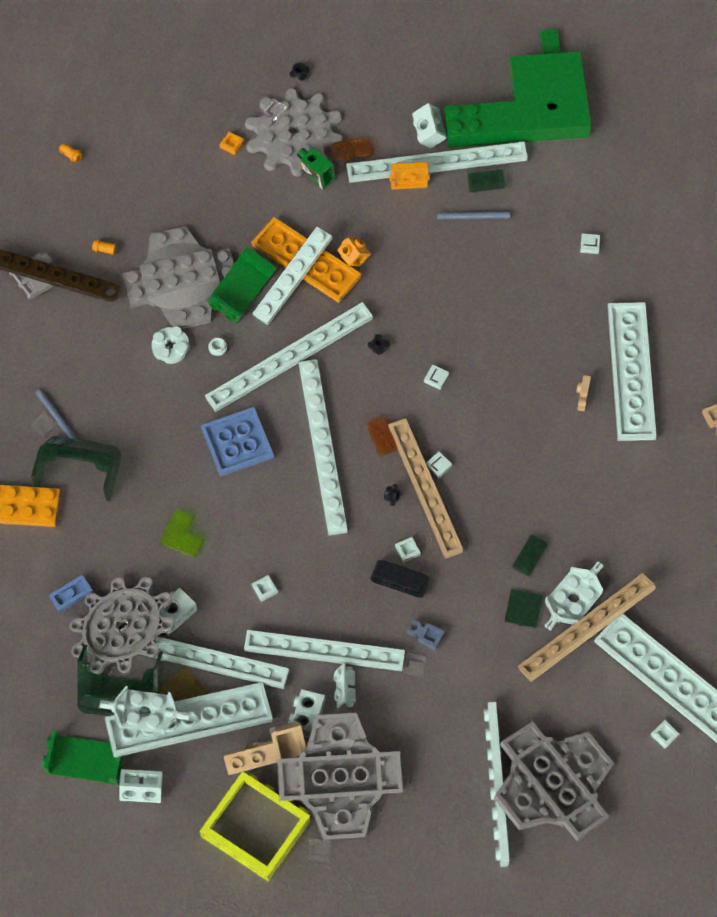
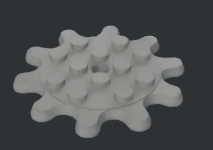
M292 88L286 91L284 101L276 102L269 110L273 113L271 115L266 111L274 102L264 97L260 101V108L264 111V115L256 118L249 117L245 121V127L257 133V137L247 143L246 149L250 153H266L267 159L264 162V168L268 171L275 170L280 164H287L291 168L292 175L301 176L304 171L301 159L297 157V152L301 148H305L308 152L314 148L329 160L325 150L328 147H341L344 144V138L331 130L334 125L342 121V115L338 111H322L321 107L325 101L321 94H315L310 100L304 101L298 98L297 91ZM294 127L299 130L296 134L290 133V130Z
M120 577L115 578L111 582V591L108 595L100 597L95 593H91L85 597V604L89 607L87 616L76 618L70 622L69 628L71 631L82 633L81 641L72 647L71 654L76 658H82L89 654L93 655L89 668L94 674H101L111 663H117L120 673L129 674L133 668V661L137 656L145 654L150 658H156L159 655V647L154 642L156 637L161 633L171 632L174 629L173 619L161 616L162 611L172 602L171 595L163 592L158 596H151L150 591L153 587V581L149 577L142 578L134 588H127L124 579ZM123 623H127L121 631L118 629Z

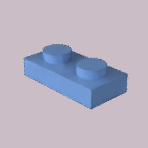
M83 575L48 596L58 612L61 613L93 593V590Z

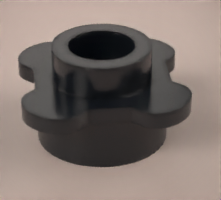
M295 63L292 68L293 70L290 72V77L304 81L306 74L310 72V68L303 63Z
M376 334L374 339L368 342V348L378 355L383 354L386 348L390 346V341L383 339L380 334Z
M397 484L386 488L384 500L389 501L390 506H394L395 502L400 499L401 492L397 488Z

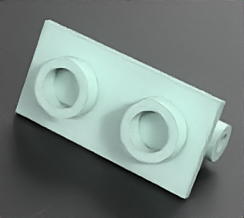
M342 664L334 673V681L336 682L334 699L337 701V708H340L343 704H346V707H353L354 703H356L355 689L348 688V686L355 685V671L353 667H345V664Z

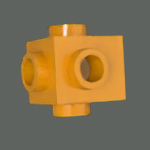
M346 238L337 250L342 260L348 266L360 267L371 254L365 247L364 241L360 238Z

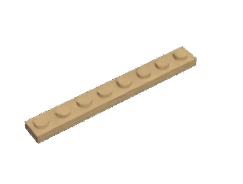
M407 419L388 424L389 431L444 558L463 553L462 545Z
M643 573L518 665L519 670L532 682L656 589L655 584Z

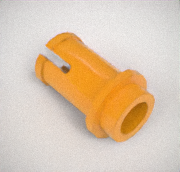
M63 143L59 147V153L70 158L71 162L77 163L81 160L82 153L79 149H74L67 143Z
M101 239L93 241L92 250L95 253L103 252L114 255L116 244L103 242Z

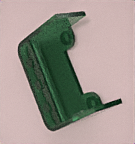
M52 436L39 447L31 474L35 487H40L46 463L55 460L56 457L91 462L95 464L97 470L107 472L103 491L106 501L110 502L121 461V452L118 447L61 436Z
M83 645L77 661V706L81 712L94 715H114L112 709L100 708L101 699L115 701L126 686H128L129 690L161 694L163 652L159 651L154 668L144 671L142 681L103 678V672L101 674H94L90 671L89 666L91 663L88 662V645Z

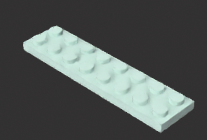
M645 302L608 303L617 441L656 440Z
M624 614L609 623L596 637L594 642L717 742V690Z
M263 682L175 701L174 703L178 711L190 712L189 721L177 719L164 734L119 728L115 715L105 717L114 757L269 723L273 720ZM147 708L139 711V714L143 717H147L151 713Z

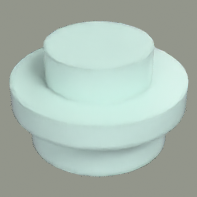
M214 338L210 341L208 347L212 355L221 356L227 351L225 340Z

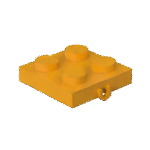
M398 162L391 164V174H389L391 189L427 188L428 180H430L428 162Z

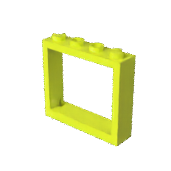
M242 772L201 828L200 835L269 882L311 822L309 811L304 807H296L292 804V800L280 801L279 795L275 793L276 790L272 786L261 784L258 782L259 779L252 773L246 774ZM244 783L300 819L268 866L212 830Z

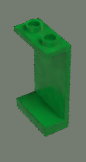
M247 246L210 295L207 302L211 308L222 312L226 319L237 323L277 268Z
M52 730V734L48 736L46 742L48 752L47 755L43 756L42 767H44L46 774L115 785L119 784L124 755L114 757L111 743L58 735L57 730Z

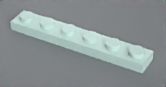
M319 227L315 228L252 313L255 318L266 325L271 323L333 239L330 234Z

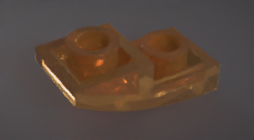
M349 139L338 141L331 145L335 159L352 160L353 156L371 157L373 153L369 139Z
M384 416L365 423L379 457L397 451Z

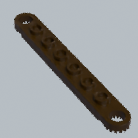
M0 249V270L93 298L103 299L107 302L116 301L120 297L119 287L113 282ZM111 288L115 290L113 295L106 294V291Z

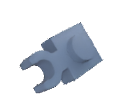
M412 620V625L416 626L417 629L411 630L408 628L407 634L412 637L419 636V643L436 650L445 631L429 623L422 627L419 621Z

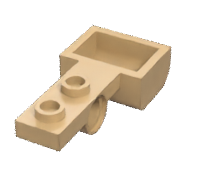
M291 722L270 728L272 741L265 743L254 742L244 746L243 749L224 753L223 756L228 775L277 762V759L298 758L300 753L306 748L300 723Z

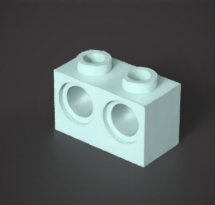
M302 689L300 695H296L293 707H296L295 713L290 714L288 723L307 720L309 723L306 726H301L303 736L310 737L315 715L322 714L325 695ZM307 701L314 703L312 707H305L303 704Z
M121 769L120 801L161 803V771Z

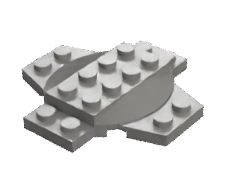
M186 226L150 234L148 256L144 263L139 265L140 269L122 273L130 307L133 308L150 304L153 307L157 306L162 310L172 327H179L181 330L211 323L213 308L210 307L207 300L234 263L230 248L212 252L211 249L200 246Z
M357 713L315 715L308 745L298 758L277 759L280 801L301 800L312 811L323 840L365 837L372 806L380 799L382 794L403 793L400 751L379 752L367 742Z
M532 721L501 742L500 746L511 758L512 763L510 775L497 791L494 799L518 830L551 823L560 825L561 828L565 826L573 838L578 841L608 820L609 815L597 802V788L614 763L589 732L567 737L563 741H556L552 737H545Z

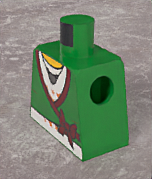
M301 148L297 152V157L301 159L303 171L322 190L336 179L333 164L316 149L312 148L308 152L305 148Z

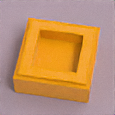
M229 131L221 141L220 148L236 155L244 143V138Z

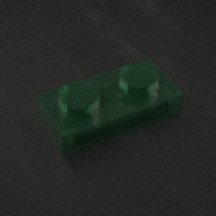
M503 169L467 173L469 193L505 188Z
M531 534L512 565V569L530 577L546 550L548 543Z

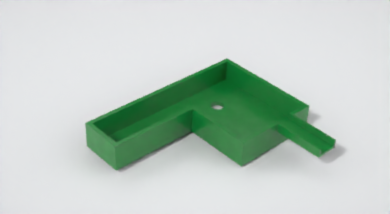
M557 29L540 30L542 54L510 56L509 74L513 101L444 106L447 148L589 138L591 121L581 52L561 53ZM554 103L557 105V109L550 110L547 108V105Z

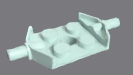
M596 562L591 570L571 567L570 572L550 596L545 598L546 606L551 613V618L544 625L548 630H552L555 624L559 622L575 624L584 617L602 595L603 588L597 578V574L604 567L600 562ZM575 594L579 597V600L571 602L568 596Z
M126 686L115 701L102 699L100 701V708L112 709L119 728L164 734L177 719L189 721L190 712L178 711L176 709L170 692H168V695L129 690L128 686ZM147 708L151 713L149 716L143 717L139 714V711Z

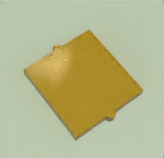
M186 668L175 677L172 676L171 680L161 688L165 695H168V692L171 693L174 702L209 693Z

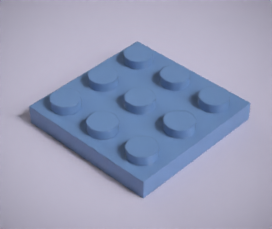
M254 407L200 425L220 477L274 458Z

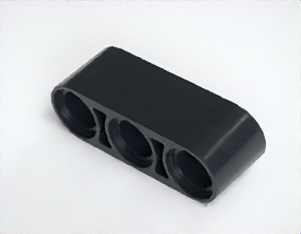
M377 560L370 580L378 585L414 597L423 598L430 577L421 572L384 560Z

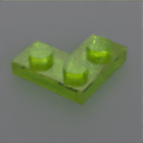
M175 509L160 540V545L196 558L203 544V539L187 533L194 516Z

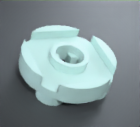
M168 327L156 332L152 340L154 356L168 364L183 360L185 354L189 351L187 335L179 327ZM169 342L175 343L171 349L169 346L166 347Z

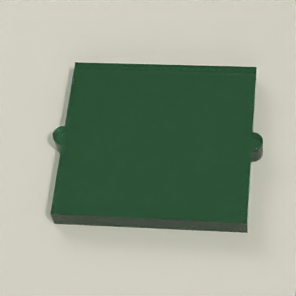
M511 589L504 622L518 624L519 627L523 625L536 628L543 595L529 593L528 590L524 592Z

